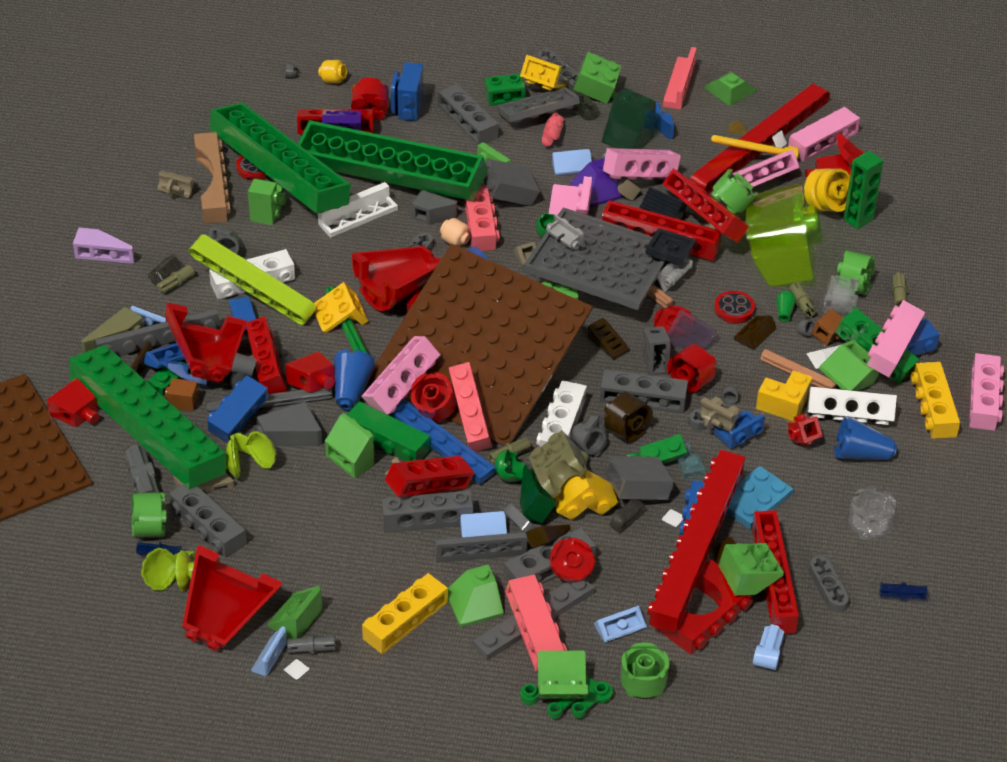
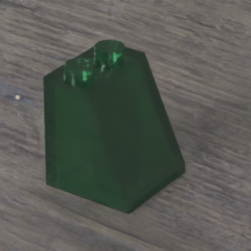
M623 88L613 99L602 143L618 149H642L654 137L656 101Z

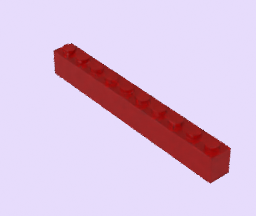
M720 449L717 458L713 457L710 465L711 472H707L704 478L703 485L705 486L704 488L700 487L697 494L698 502L697 504L693 503L691 507L690 520L686 519L684 523V534L678 537L676 543L677 551H672L669 559L670 567L665 568L662 575L663 583L662 585H657L654 595L656 598L655 602L651 601L647 610V614L650 615L649 625L677 632L744 472L745 456Z

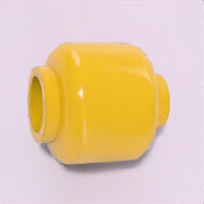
M325 60L319 67L318 73L326 84H338L346 78L347 67L341 60Z

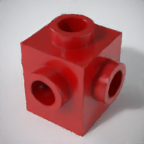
M804 413L794 416V421L787 423L788 435L793 443H801L802 446L814 443V439L823 437L817 416H807Z

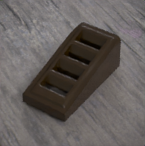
M604 318L588 326L587 337L613 360L630 351L627 344Z
M570 524L541 526L526 531L530 546L535 548L551 543L570 531L571 527Z

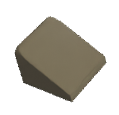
M621 176V179H618V192L633 201L640 192V188L625 176Z
M535 242L520 245L514 249V253L522 266L536 248Z

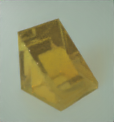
M737 119L729 124L728 133L746 134V126Z

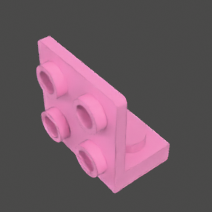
M584 176L583 184H579V187L554 184L549 214L558 215L564 207L588 215L592 193V177Z

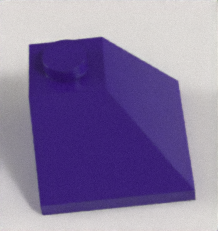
M605 158L589 162L570 182L571 186L579 187V184H583L584 176L592 177V193L589 208L607 203L609 200L614 201L622 198V194L618 192V180L611 178L610 174L603 171Z

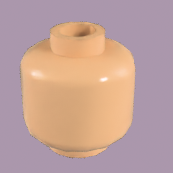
M456 218L447 219L440 228L442 240L449 244L461 246L462 244L465 245L470 239L469 226Z

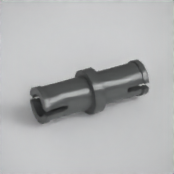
M309 635L308 638H288L287 640L289 654L299 652L315 654V651H336L335 635L327 637Z

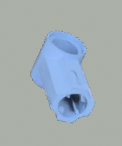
M773 624L765 626L760 645L757 644L753 665L776 671L780 657V647L784 637V631L779 626Z

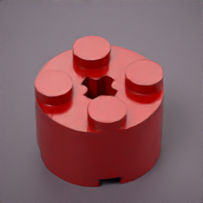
M367 77L360 79L359 83L352 86L351 109H373V118L376 120L384 119L389 107L388 86L382 84L381 80L377 78Z
M691 344L668 361L667 373L668 375L671 374L673 379L688 380L687 394H690L691 392H697L714 379L717 361L713 355L696 344Z
M434 372L435 374L425 373L413 382L411 386V401L420 415L433 420L435 423H440L449 417L458 405L455 391L445 375Z

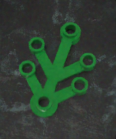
M586 675V684H588L587 698L583 702H575L572 705V715L575 718H583L586 711L595 703L604 704L608 702L613 695L612 686L604 681L596 682ZM529 683L521 688V702L531 706L539 701L538 688L534 684ZM561 699L558 703H550L548 705V716L552 719L560 718L562 712L577 699Z

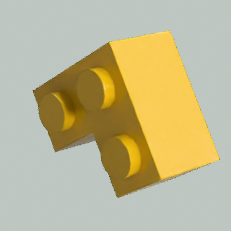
M792 371L786 384L765 378L758 391L756 409L794 421V416L800 415L809 398V389L812 385L813 377Z
M589 470L581 477L574 475L567 479L561 487V493L555 497L557 513L570 520L576 518L587 508L603 515L618 503L611 483Z

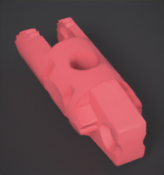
M557 112L553 113L546 122L542 137L544 146H550L553 140L558 139L561 134L564 118Z

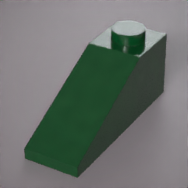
M526 464L523 467L520 506L523 515L532 522L536 520L542 524L557 502L555 498L552 499L546 490L542 488L534 469Z

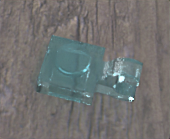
M684 441L688 456L678 459L677 462L684 479L705 475L706 469L699 453L692 455L689 441Z

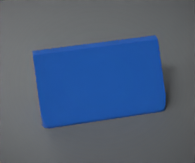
M177 343L146 352L144 364L160 368L164 367L162 360L179 362L185 360Z

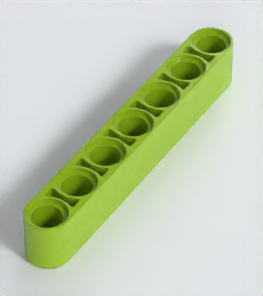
M200 235L188 250L194 259L300 325H304L316 311L315 304L308 298L207 235Z

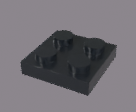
M658 228L647 245L645 254L683 266L695 247L696 239Z

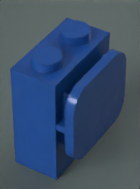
M405 62L402 75L400 76L399 71L394 73L391 85V114H396L398 108L399 120L417 121L424 93L423 64Z

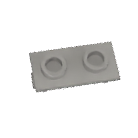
M554 214L555 222L549 223L546 227L548 233L556 239H560L570 249L577 250L580 245L585 247L584 233L579 228L570 225L566 219Z
M688 258L683 266L669 262L660 271L657 280L663 292H666L692 268L693 261Z

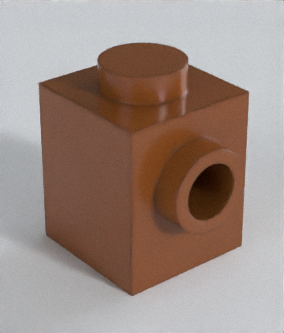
M830 309L816 322L811 334L828 346L834 339L839 340L841 338L835 331L843 317Z
M172 378L170 386L166 387L165 399H168L178 410L194 412L199 398L198 383L196 381Z

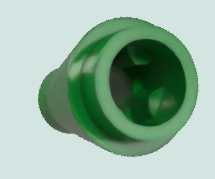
M782 291L776 297L778 320L788 322L796 304V298L792 292Z

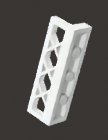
M384 182L350 196L349 205L318 213V224L331 238L398 210V205L389 197V186ZM384 203L389 205L388 207H379V205ZM364 211H373L371 214H362ZM348 218H356L354 221H345ZM339 225V227L332 230L329 226Z

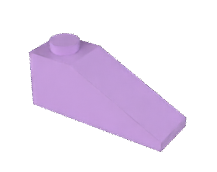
M78 228L73 241L75 258L134 264L133 246L99 229Z

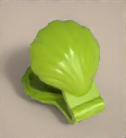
M255 431L251 432L249 436H244L241 433L230 436L231 440L227 443L225 450L226 469H229V472L236 479L241 475L238 451L251 455L255 462L264 469L271 468L275 463L276 449L272 440L267 435Z
M162 548L149 552L142 563L141 576L145 584L153 590H165L171 585L176 576L180 591L182 593L187 592L190 587L195 552L180 550L178 554L173 555L167 549Z

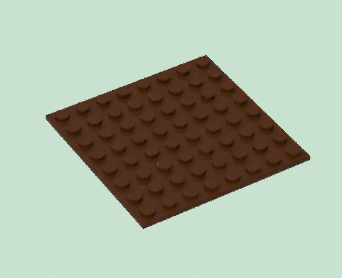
M451 243L376 362L375 370L369 382L373 384L414 336H425L440 354L435 360V365L425 373H441L449 379L453 386L449 367L469 362L474 374L490 439L504 447L506 443L511 444L591 313L593 306ZM410 389V390H409V391H410L409 395H408L407 397H405L404 399H406V400L412 402V401H411V389ZM457 405L454 412L446 419L464 427L459 406Z
M26 374L0 383V522L92 486L90 478Z

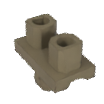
M162 170L159 172V191L166 192L170 196L174 194L186 198L192 197L194 178Z
M716 396L711 400L705 397L700 400L702 404L700 416L705 420L704 426L706 428L712 429L717 426L728 432L735 429V421L739 418V408L733 405L728 409L724 408L723 401Z

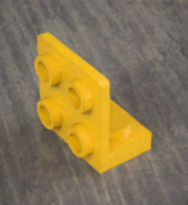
M526 55L520 75L526 78V82L542 84V88L548 90L566 87L565 83L558 81L562 66Z
M345 282L314 303L316 306L315 315L324 333H327L348 317L353 321L357 320L361 325L368 322L358 295Z

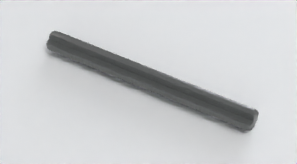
M322 388L314 392L295 390L268 394V399L260 408L333 398L332 388ZM221 401L207 403L208 415L213 410L216 411L219 408Z

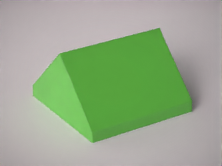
M315 586L291 594L267 626L275 631H278L283 626L286 629L287 637L292 639L300 638L322 611L321 588Z

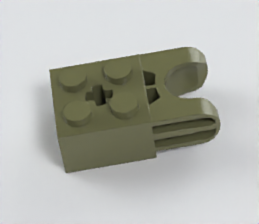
M563 430L551 435L548 442L541 447L535 448L529 456L540 485L552 499L561 493V487L567 479L574 475L581 477L588 471L579 448Z

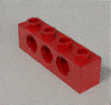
M298 109L297 135L303 134L309 120L322 123L323 110L361 111V131L373 133L374 130L373 109Z
M266 317L247 322L246 327L253 357L257 359L255 366L259 383L268 388V394L287 391L274 334Z
M460 455L392 463L385 481L399 498L467 489L475 472Z

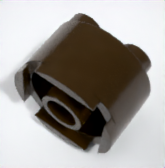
M627 391L617 396L613 401L607 402L604 407L606 412L604 427L628 442H635L640 439L646 432L644 430L646 424L650 425L653 417L652 408Z

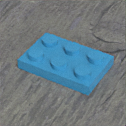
M759 466L739 482L727 514L747 528L752 529L754 511H771L776 509L793 495V488Z

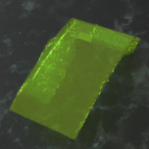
M803 183L758 193V196L746 207V224L750 226L746 232L747 240H749L751 246V255L764 279L770 287L813 280L807 232L817 230L818 216L815 205L805 207Z

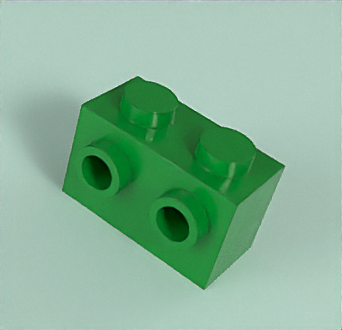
M521 74L485 78L484 93L488 105L495 106L525 98V85L520 76Z

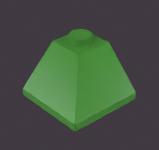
M732 71L705 85L706 90L729 106L757 91L755 87Z
M489 564L466 570L448 587V601L460 627L504 616L497 582Z

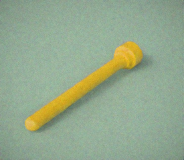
M718 135L711 137V141L714 143L774 155L793 149L796 159L798 158L799 150L793 146L779 148Z

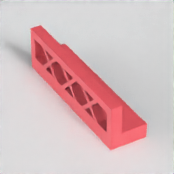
M691 47L688 58L677 57L663 100V107L681 110L695 67L697 48Z

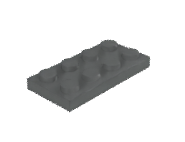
M564 87L497 105V111L509 122L518 123L524 118H536L539 114L555 113L557 109L573 108L574 105L580 104L578 95Z

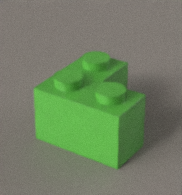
M253 180L248 190L250 221L273 225L275 219L279 218L281 206L285 205L287 199L282 186L275 182Z

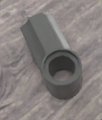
M236 353L229 384L233 389L235 384L239 380L242 381L246 375L252 377L257 361L256 358Z

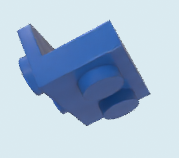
M746 410L739 414V418L735 421L734 430L728 432L721 427H715L714 434L732 449L737 445L743 444L749 438L759 435L764 429L765 416L760 414L755 417Z

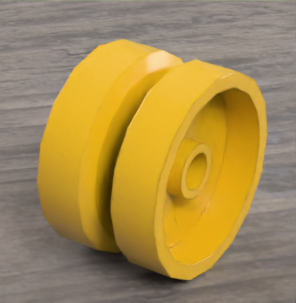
M815 169L807 177L804 186L805 199L811 209L830 212L845 210L850 181L848 172L843 169Z

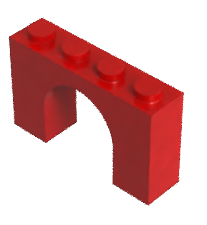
M712 559L705 563L696 588L712 598L717 603L718 608L704 615H696L685 611L676 633L652 626L690 655L698 649L701 650L711 637H716L726 624H731L740 612L746 611L751 606L753 601L752 595H734L718 566L719 564Z

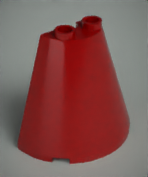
M425 246L352 253V268L355 279L359 278L362 287L359 290L364 299L374 309L385 311L391 309L424 286L441 259L439 257L435 258L434 254Z
M167 302L165 308L166 322L191 370V375L195 378L213 380L214 382L222 381L224 376L232 369L247 320L227 316L220 330L183 322L188 313V307Z
M198 545L182 624L183 629L186 631L185 637L193 642L199 640L205 643L207 648L218 652L281 588L283 582L261 573L259 579L221 563L220 554Z

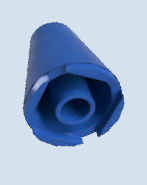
M349 349L338 351L334 357L336 404L343 410H351L359 402L375 370L374 358L360 350H356L355 353H348Z
M846 416V419L843 418L837 432L836 439H838L839 447L834 446V456L839 459L889 460L895 456L897 444H894V439L852 417Z

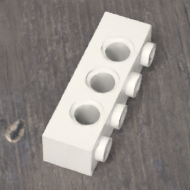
M286 249L247 259L248 262L282 283L295 279L294 263ZM209 269L210 283L218 300L246 292Z
M562 380L560 387L554 391V403L549 404V416L543 420V432L538 433L536 445H539V447L543 446L548 442L551 435L559 433L561 430L571 439V431L577 425L586 401V385Z
M810 387L807 412L812 413V416H817L818 418H824L825 414L833 415V419L843 420V418L846 419V416L855 417L854 419L860 422L867 423V418L876 419V424L889 425V421H894L897 395ZM829 397L836 401V406L832 410H828L824 406L825 400ZM854 400L857 403V409L854 412L847 411V401ZM871 402L877 403L879 407L878 412L873 415L867 411V406Z

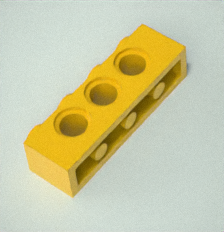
M941 362L916 363L915 370L911 373V382L916 386L917 400L920 399L921 402L920 410L921 414L925 415L926 430L930 431L932 439L957 437L960 420Z
M429 573L417 579L410 588L399 593L396 599L389 604H385L378 613L365 620L362 624L363 640L383 655L448 603V588Z

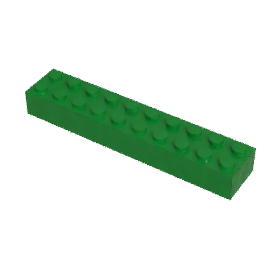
M241 102L210 111L211 132H217V136L316 214L349 205L351 184L245 103Z
M310 120L298 142L301 147L335 172L474 201L488 170L484 157L481 155Z
M106 345L69 358L70 380L79 379L94 394L97 405L188 489L226 474V452Z

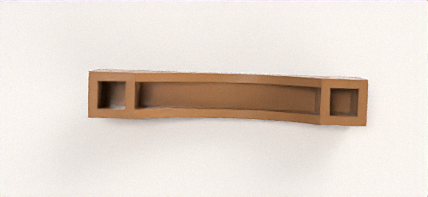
M217 132L194 134L196 160L208 169L213 177L207 191L201 196L204 224L227 222L230 204L225 202L229 201L228 189H224L227 188L226 176H224L226 175L225 164H221L224 163L223 152H219L223 151L222 141L217 139Z

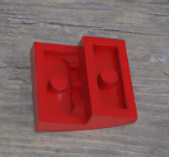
M840 132L837 134L839 151L845 161L852 165L853 160L864 154V152Z

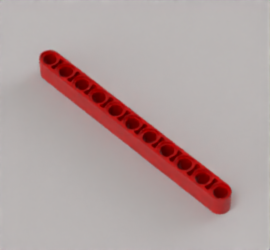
M814 83L738 140L772 146L775 144L772 139L774 135L782 131L785 136L828 102L830 92ZM729 146L697 170L690 179L707 193H711L714 190L713 186L728 169L733 170L731 173L739 171L763 152Z

